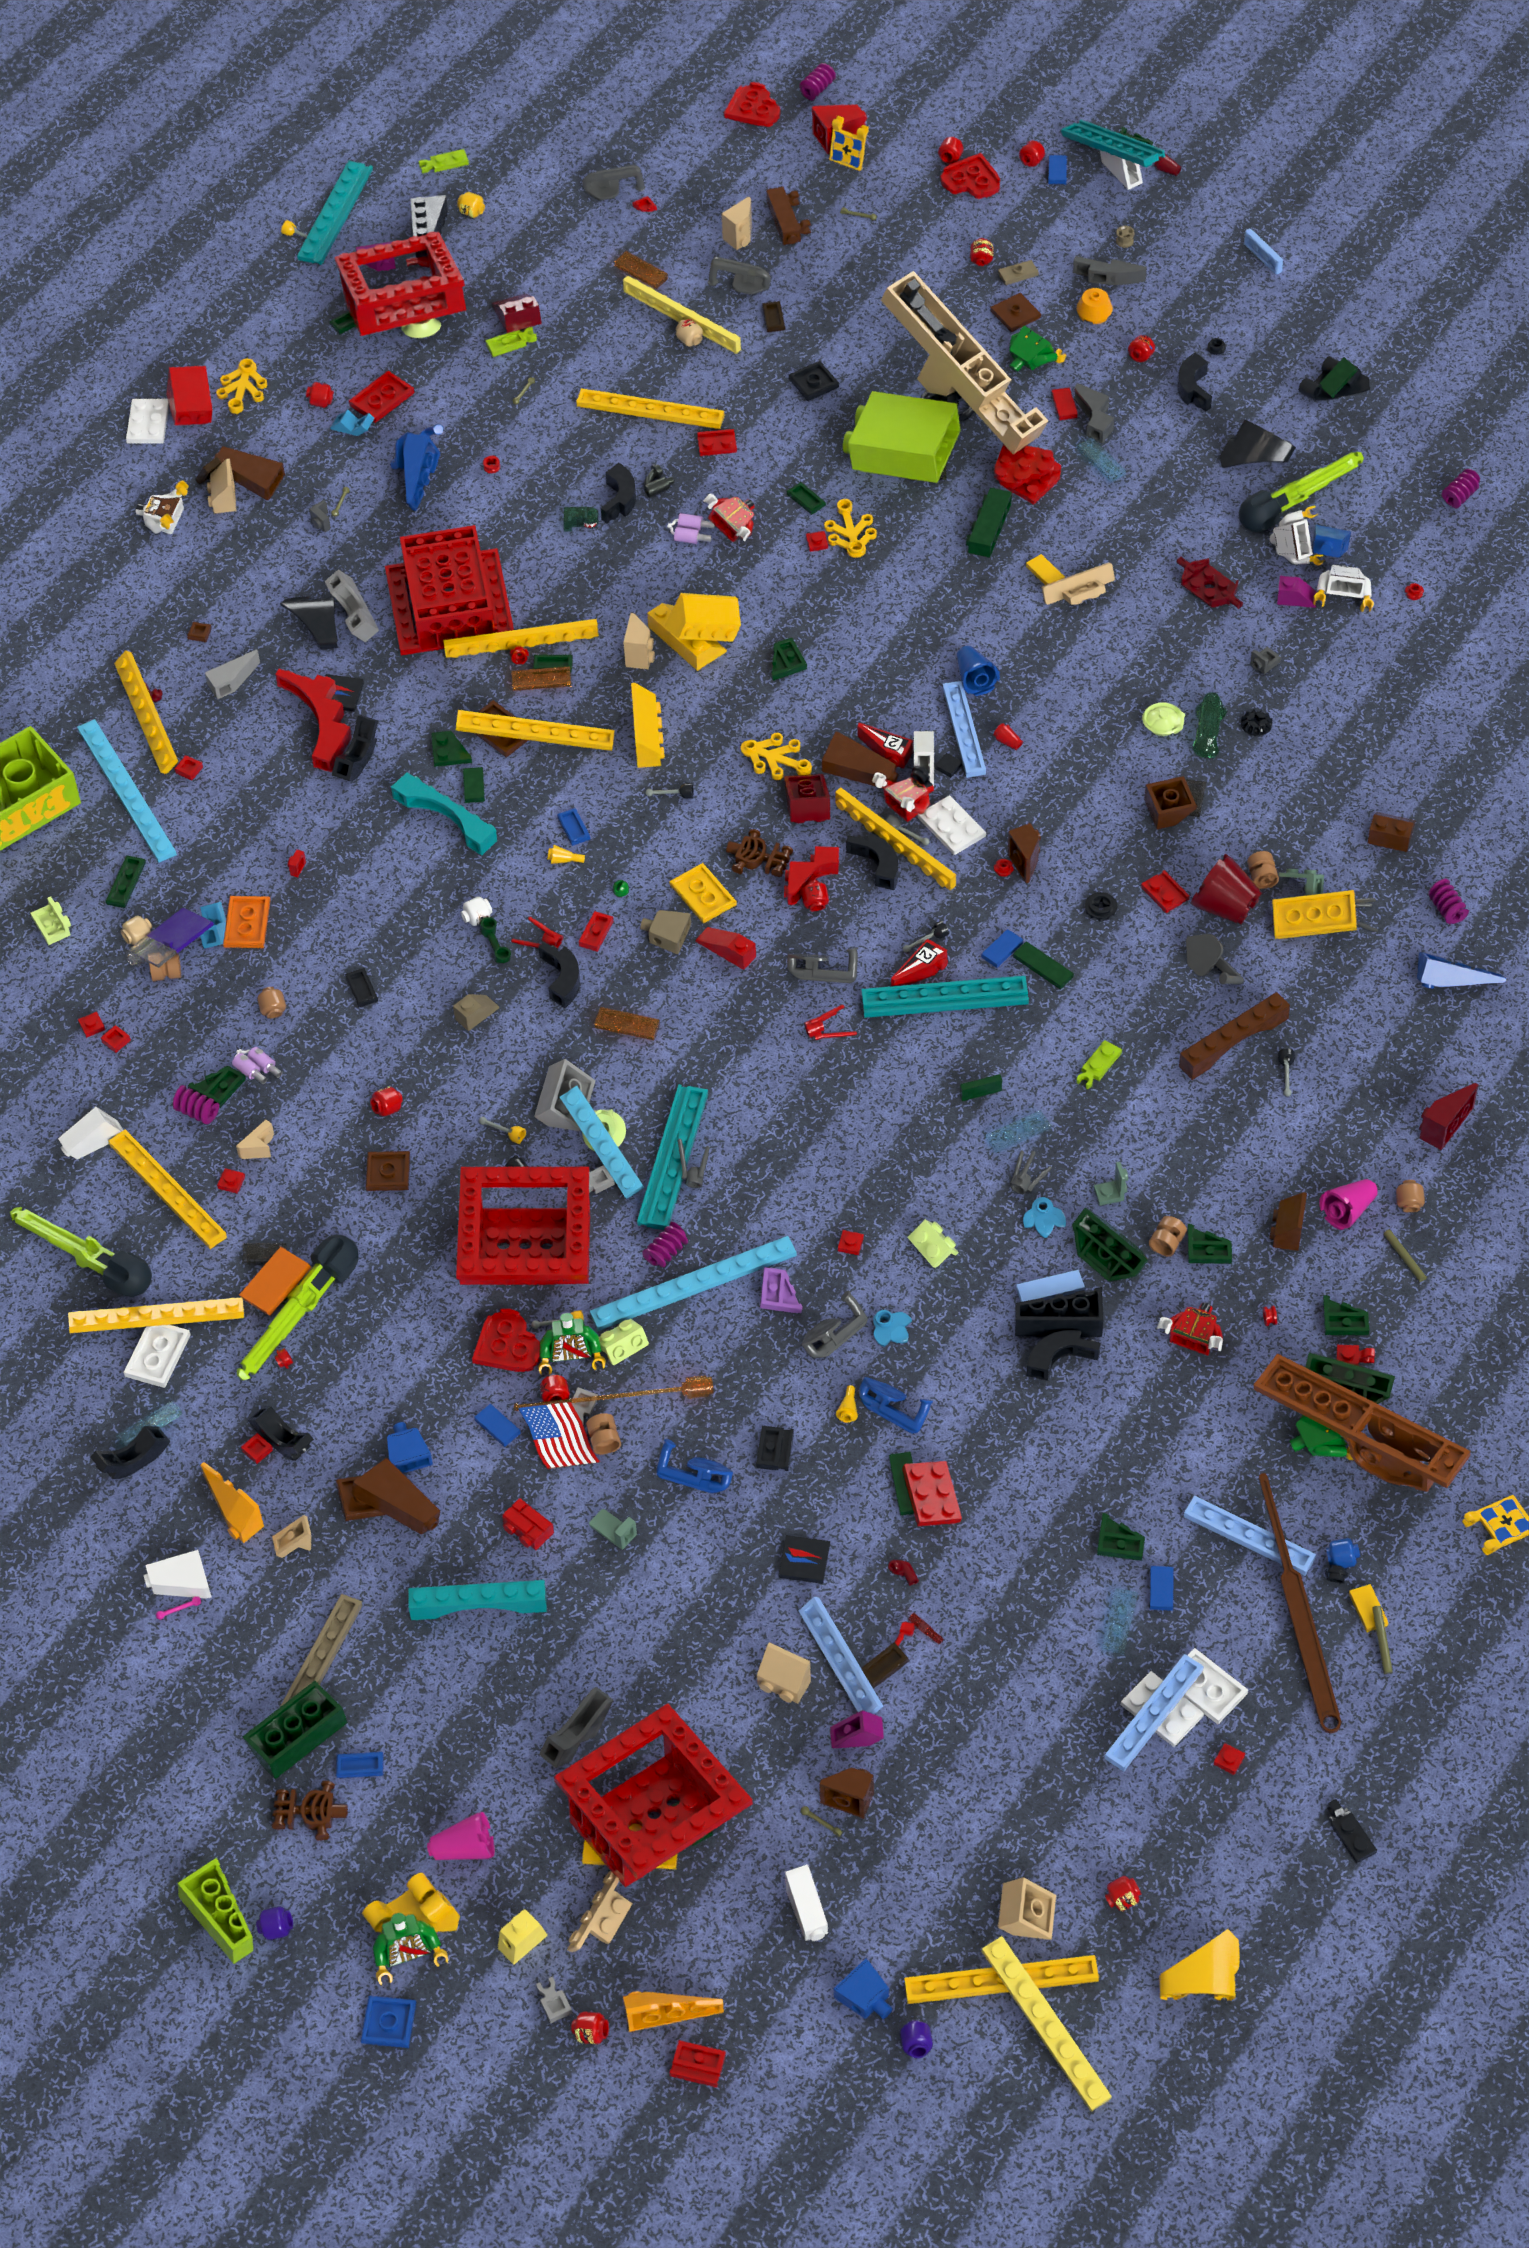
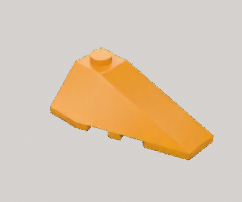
M203 1462L201 1464L203 1475L229 1528L228 1533L233 1539L237 1540L239 1538L245 1543L264 1527L259 1505L240 1488L236 1491L229 1480L224 1482L222 1476Z
M640 1991L631 1992L627 1996H623L629 2032L724 2012L723 2000L716 1998L655 1992L641 1993Z

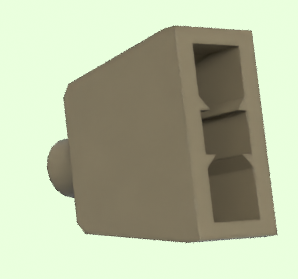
M659 910L654 920L643 918L640 929L649 932V943L679 954L691 927V914Z

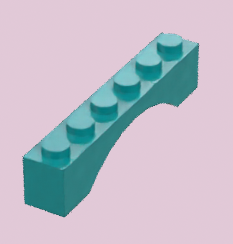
M407 772L391 786L393 799L407 808L430 809L450 818L462 831L466 845L481 856L497 842V833L493 825L485 823L476 814H471L462 805H457L448 796L440 794L434 787L423 783L417 776H412Z
M545 1580L409 1588L411 1620L437 1619L453 1612L477 1608L505 1609L519 1613L547 1612Z

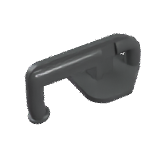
M636 165L592 172L582 180L584 191L598 200L615 198L619 194V179L635 177V189L643 191L646 188L641 170Z
M715 257L711 261L708 284L711 286L718 284L717 272L719 269L736 273L732 287L737 292L753 295L770 288L771 276L759 266Z
M1213 934L1187 937V964L1197 975L1205 976L1209 974L1214 965H1216L1223 972L1219 976L1220 984H1243V977L1222 957V943Z
M858 947L846 950L849 954L848 971L818 969L819 961H828L830 956L816 954H788L787 968L792 975L801 980L852 983L857 977ZM796 959L806 960V967H796Z
M849 1290L842 1295L841 1301L847 1303L855 1316L835 1333L832 1331L842 1323L839 1318L825 1319L809 1330L801 1344L809 1356L813 1358L829 1356L867 1324V1315ZM821 1340L823 1344L816 1349L812 1343Z

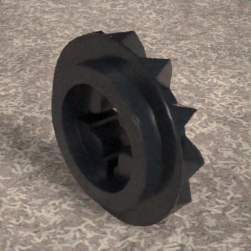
M1254 709L1252 712L1246 711L1245 715L1241 718V727L1250 735H1265L1272 728V718L1269 717V713H1263L1262 710L1259 712ZM1255 718L1260 722L1259 726L1254 721Z
M1094 893L1085 901L1086 914H1090L1091 918H1098L1099 921L1102 918L1108 920L1110 916L1115 915L1117 901L1108 893ZM1100 902L1103 904V910H1099Z

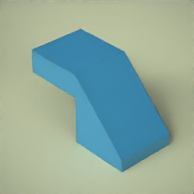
M346 410L336 417L330 429L359 436L368 430L374 417L368 413L358 419L349 410Z
M217 902L200 907L202 916L214 924L200 935L203 948L223 944L226 917L222 903Z

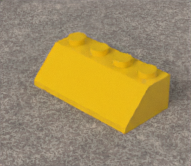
M680 593L665 627L678 639L733 642L741 626L738 598L736 596Z
M662 603L647 613L648 627L697 671L727 652V649L718 641L678 639L665 627V624L674 605Z
M631 683L637 767L661 766V759L665 758L664 747L659 745L663 744V732H658V729H662V719L657 717V714H661L660 702H656V694L636 683Z

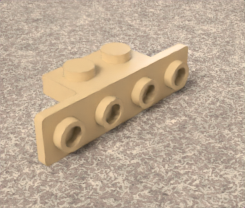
M1108 562L1042 586L1044 603L1048 605L1064 599L1071 605H1077L1082 603L1083 600L1099 597L1100 594L1106 592L1104 584L1115 580L1112 564Z
M612 1871L608 1872L603 1880L605 1885L602 1890H599L592 1899L594 1904L590 1911L587 1910L580 1920L582 1925L579 1930L574 1931L569 1939L571 1944L567 1949L568 1951L575 1952L580 1950L589 1933L600 1941L609 1944L629 1911L632 1903L614 1891L619 1879Z

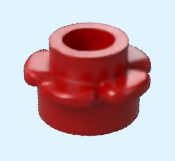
M1413 583L1406 586L1405 593L1409 599L1418 600L1423 596L1424 589L1419 584Z
M517 646L510 651V656L515 664H524L528 659L529 652L527 649Z
M1000 859L994 865V871L1002 877L1010 875L1014 869L1013 863L1006 859Z
M285 1348L280 1351L277 1350L275 1360L281 1368L285 1366L288 1369V1366L294 1363Z

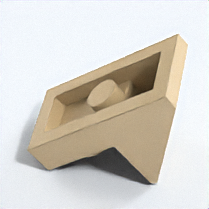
M265 1120L236 1146L238 1156L241 1159L271 1157L267 1144L272 1140L274 1131L269 1121Z
M303 1515L272 1536L276 1556L285 1557L298 1547L308 1551L311 1550V1531L307 1516Z

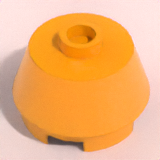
M1091 288L1083 293L1076 309L1083 321L1086 320L1093 322V324H1100L1105 322L1111 315L1113 306L1108 294L1104 290Z

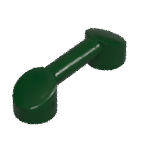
M485 917L481 920L480 931L484 937L488 938L494 950V961L496 963L510 961L511 951L506 947H501L495 936L496 920L492 917Z

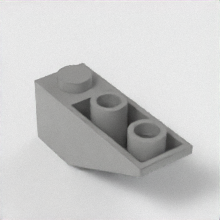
M258 650L246 653L239 658L205 672L207 685L217 699L235 692L260 664Z

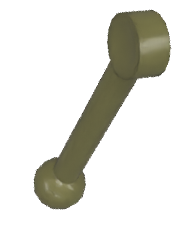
M845 207L841 208L840 211L841 214H851L870 218L871 220L877 219L876 214L869 215L849 211Z
M528 378L526 386L517 397L513 398L514 404H519L523 394L531 384L535 383L534 378Z
M349 487L343 488V494L336 509L331 512L332 516L336 517L339 515L342 502L346 494L350 492Z
M807 1806L801 1808L800 1812L802 1815L810 1816L840 1837L842 1831L839 1828L833 1827L812 1813Z

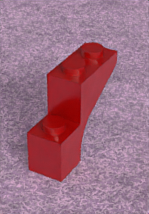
M815 846V854H811L810 862L790 861L789 870H785V882H788V885H784V898H788V905H794L802 897L801 890L807 885L808 881L816 880L824 875L839 873V847Z

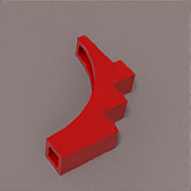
M278 669L275 674L277 686L290 691L302 699L312 710L318 721L319 736L312 754L313 766L332 772L336 757L343 754L352 739L350 726L340 723L344 716L343 704L337 700H331L336 692L335 680L318 674L312 680L309 677H303L288 670Z

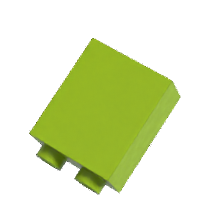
M872 391L866 405H859L856 410V427L854 431H847L845 433L843 452L850 454L852 469L938 483L961 431L957 403Z

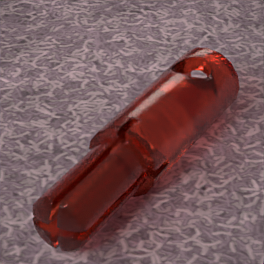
M911 1614L908 1619L910 1623H913L917 1629L926 1636H929L938 1645L943 1642L944 1639L917 1614Z

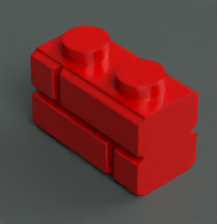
M521 1498L502 1515L505 1531L510 1535H517L520 1542L527 1548L531 1546L534 1550H537L554 1534L553 1524Z

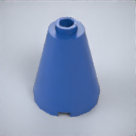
M964 646L959 649L957 661L962 686L965 691L975 696L991 692L995 688V683L999 682L1000 679L998 668L972 646Z

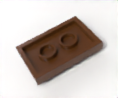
M494 700L478 712L515 717ZM474 733L506 758L528 741Z

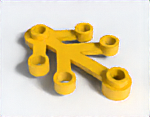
M246 358L241 360L237 370L220 378L221 384L226 387L219 388L216 391L219 399L227 398L228 393L237 389L235 398L228 402L229 411L233 414H239L244 409L242 400L245 389L254 397L253 400L255 402H261L264 399L263 392L258 391L248 380L249 376L252 377L259 389H264L268 385L266 383L267 380L256 372L257 367L252 359ZM241 376L239 380L232 383L233 379Z
M841 499L837 503V511L843 515L846 528L837 525L833 520H828L824 523V529L827 532L834 531L849 538L850 542L839 538L837 534H831L828 537V543L832 546H841L847 549L849 556L859 558L866 552L865 545L877 536L876 529L868 528L865 531V535L860 540L857 539L862 530L873 523V517L870 514L863 515L861 521L854 527L850 514L852 512V502L848 499Z
M774 733L770 739L760 742L747 740L741 745L742 754L751 758L754 772L757 774H762L766 770L765 762L761 761L759 756L766 758L774 780H781L783 778V769L778 767L776 762L795 768L798 775H810L812 772V765L808 760L802 759L797 761L783 756V754L800 751V741L797 739L790 740L789 745L772 750L764 749L773 745H782L783 736L780 733Z

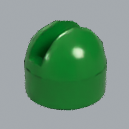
M618 880L614 883L613 893L616 896L623 897L629 893V885L626 881Z

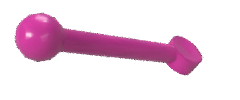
M196 1596L193 1597L192 1601L164 1612L158 1611L156 1617L161 1620L168 1614L192 1605L198 1606L201 1603V1598Z

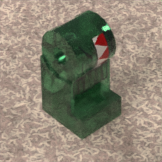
M564 507V532L572 531V527L592 529L598 526L599 514L596 508Z

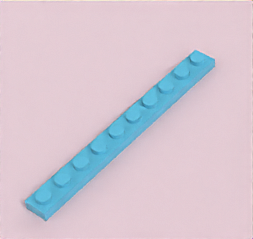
M94 719L78 726L80 735L158 863L176 856L174 847L96 720Z
M786 1236L590 1310V1315L597 1330L600 1331L622 1321L632 1319L761 1270L764 1267H769L795 1257L797 1252L789 1237Z

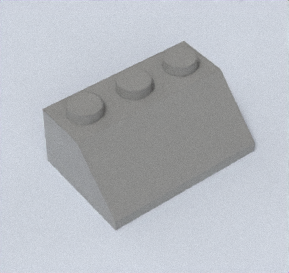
M566 1059L549 1066L534 1117L549 1127L581 1131L560 1099V1096L578 1086L587 1101L590 1102L596 1080Z

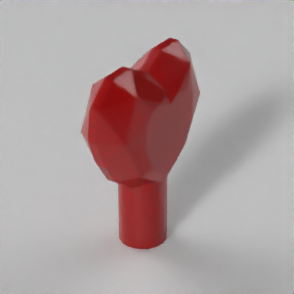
M428 257L406 259L407 266L419 264L422 267L430 268Z

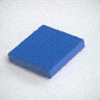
M369 1996L361 2043L409 2048L417 2004L416 2000Z

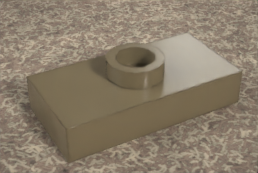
M1032 260L998 270V275L1005 286L1038 276L1039 273Z

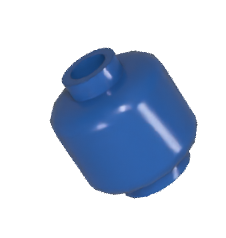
M1350 1538L1331 1541L1329 1547L1326 1548L1329 1565L1341 1566L1344 1569L1354 1567L1357 1563L1356 1558L1361 1557L1358 1544L1353 1545Z

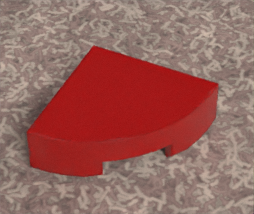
M648 196L632 202L633 207L639 211L651 212L657 210V206Z

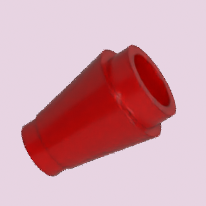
M1000 724L993 734L997 741L1014 750H1017L1023 744V741L1008 724Z

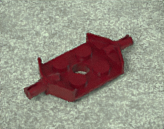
M1182 556L1177 559L1176 563L1184 568L1181 585L1210 607L1214 608L1225 604L1229 605L1230 603L1237 607V609L1243 606V602L1235 597L1239 581L1236 580L1235 584L1209 565V558L1193 562L1186 561ZM1210 584L1214 588H1205L1204 586Z

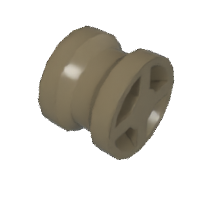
M1121 226L1117 229L1116 244L1122 248L1131 247L1134 243L1133 228Z

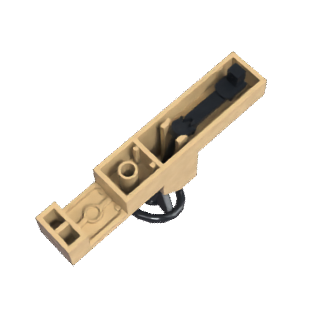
M914 271L886 289L881 301L929 354L917 378L926 389L920 398L957 403V408L959 407L958 400L963 398L969 405V408L964 413L959 414V422L968 419L976 412L1012 454L1041 435L1048 423L1046 417L1037 407L1027 414L1023 413L1005 393L1011 382L1010 377Z

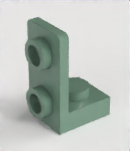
M1286 869V873H1279V877L1307 878V883L1305 884L1306 895L1323 894L1324 875L1316 874V870H1304V873H1298L1299 869Z
M1116 1162L1114 1181L1094 1185V1192L1099 1206L1124 1201V1195L1127 1193L1126 1181H1128V1173L1126 1168H1122L1120 1162Z
M601 1509L589 1522L591 1528L621 1550L637 1535L636 1522L628 1517L624 1522H621L605 1509Z

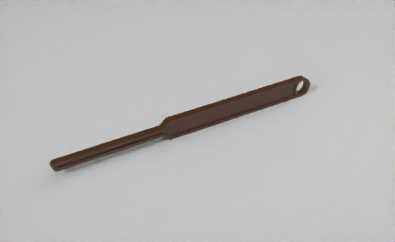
M1262 1473L1259 1475V1483L1284 1570L1280 1577V1582L1322 1730L1327 1733H1336L1341 1727V1718L1301 1574L1292 1567L1267 1475ZM1327 1717H1333L1338 1721V1726L1334 1729H1329L1324 1726L1323 1721Z

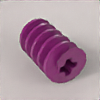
M819 64L817 68L800 82L799 88L802 95L811 101L815 100L832 81H835V71L828 64Z
M1465 469L1442 490V498L1451 507L1459 508L1461 504L1479 489V474L1472 469Z
M1442 879L1430 888L1428 896L1442 917H1444L1446 923L1455 924L1467 917L1469 910L1465 909V903L1462 902L1453 885H1450L1449 879Z
M184 1085L177 1089L173 1098L174 1110L181 1111L182 1114L195 1118L197 1121H202L204 1124H210L219 1111V1103L214 1104V1099L209 1098L207 1100L206 1095L200 1096V1093L197 1091L193 1093L191 1088L186 1090Z
M671 1222L664 1229V1232H661L653 1240V1243H650L647 1249L642 1251L643 1257L651 1265H659L664 1268L666 1266L665 1261L670 1262L672 1260L671 1255L676 1256L677 1250L681 1251L683 1249L682 1244H688V1239L682 1227L675 1222Z

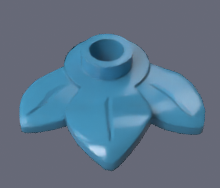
M1039 1197L1033 1202L1032 1209L1024 1214L1023 1225L1024 1228L1035 1226L1037 1232L1042 1237L1047 1238L1054 1226H1066V1218L1062 1210L1053 1207V1203L1048 1198ZM1044 1204L1047 1209L1041 1210L1039 1205Z
M878 1311L873 1318V1324L876 1327L874 1338L877 1343L885 1347L890 1340L901 1344L908 1342V1332L905 1326L912 1322L911 1317L903 1312ZM883 1319H885V1320H887L888 1322L882 1323V1322H880V1321L883 1320Z

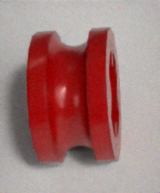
M486 457L483 460L484 470L487 473L498 472L500 469L498 457Z
M1271 1306L1269 1309L1263 1307L1262 1313L1265 1326H1269L1270 1323L1277 1325L1275 1306Z

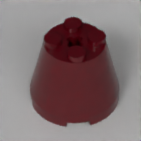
M1225 853L1223 860L1219 859L1208 873L1199 888V892L1195 893L1190 904L1202 911L1234 923L1242 924L1247 918L1250 909H1253L1260 900L1262 892H1260V889L1234 859Z

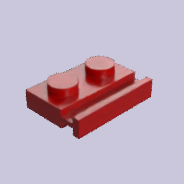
M734 429L697 432L700 456L737 453Z
M1165 870L1162 871V874H1157L1141 883V888L1165 913L1180 906L1190 898L1189 894Z
M679 2040L672 2068L670 2069V2076L717 2088L726 2051Z

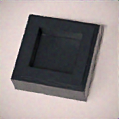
M945 753L935 764V769L952 778L961 768L963 761Z

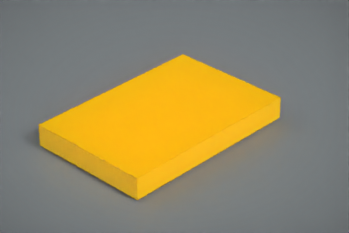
M703 863L669 881L670 886L703 924L737 905V901Z

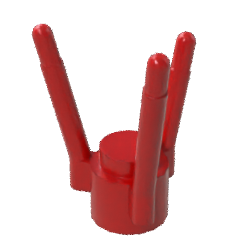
M528 917L529 921L545 932L542 941L558 949L563 941V936L550 930L536 919ZM511 939V942L539 948L538 946L540 945L538 943Z
M840 1005L817 1018L804 1022L809 1038L814 1036L816 1040L857 1035V1032L821 1034L824 1031L822 1022L836 1015L839 1010L844 1008V1005Z

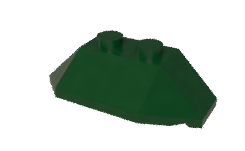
M1086 1207L1072 1224L1077 1255L1109 1282L1136 1277L1149 1260L1141 1249L1111 1224Z
M1313 1353L1308 1354L1305 1368L1376 1404L1390 1398L1395 1376Z

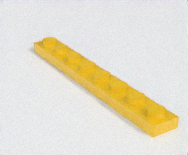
M582 388L576 401L577 407L715 429L721 428L724 419V411Z
M597 619L443 641L446 658H457L462 655H477L483 652H497L498 650L505 649L512 650L517 646L534 647L540 644H554L555 642L562 641L571 642L583 638L591 639L599 635Z
M125 650L115 661V667L161 773L167 774L178 763V759L132 652Z
M458 710L456 731L612 751L615 731Z
M840 787L835 791L836 806L840 810L848 812L854 821L861 822L869 832L873 831L878 837L887 841L896 853H902L906 856L912 865L916 864L925 875H931L941 887L952 890L956 886V874L843 788Z
M126 1129L108 1141L113 1150L209 1249H212L227 1238L226 1232Z
M229 1298L69 1312V1332L79 1333L244 1318L243 1299Z
M1095 1955L1022 1964L1038 1989L1099 1981ZM993 1967L904 1978L908 2004L1009 1992Z

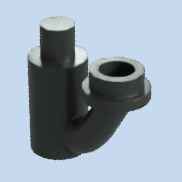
M659 464L651 465V471L644 481V492L649 498L669 489V485L675 483L672 476L659 478L663 474Z

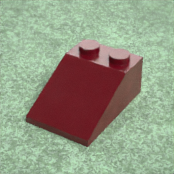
M522 294L491 303L507 333L542 324L539 305L532 295Z
M823 774L784 776L788 813L791 822L804 823L805 821L823 822L830 820V796Z
M1473 1083L1434 1101L1430 1108L1426 1107L1421 1115L1423 1121L1419 1127L1421 1131L1420 1139L1442 1151L1474 1109L1479 1084Z

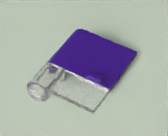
M181 908L126 951V959L133 966L136 964L139 967L144 962H148L159 968L214 924L212 921L196 913Z

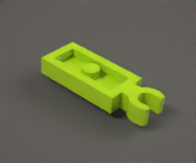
M464 149L430 156L429 161H419L422 173H427L431 169H434V172L469 165Z
M529 327L524 332L517 330L485 341L492 357L525 347L527 346L526 342L537 341V334H534L533 328Z
M1104 1040L1082 1067L1083 1073L1078 1075L1077 1084H1080L1082 1080H1087L1086 1089L1091 1088L1093 1079L1100 1081L1122 1054V1049Z

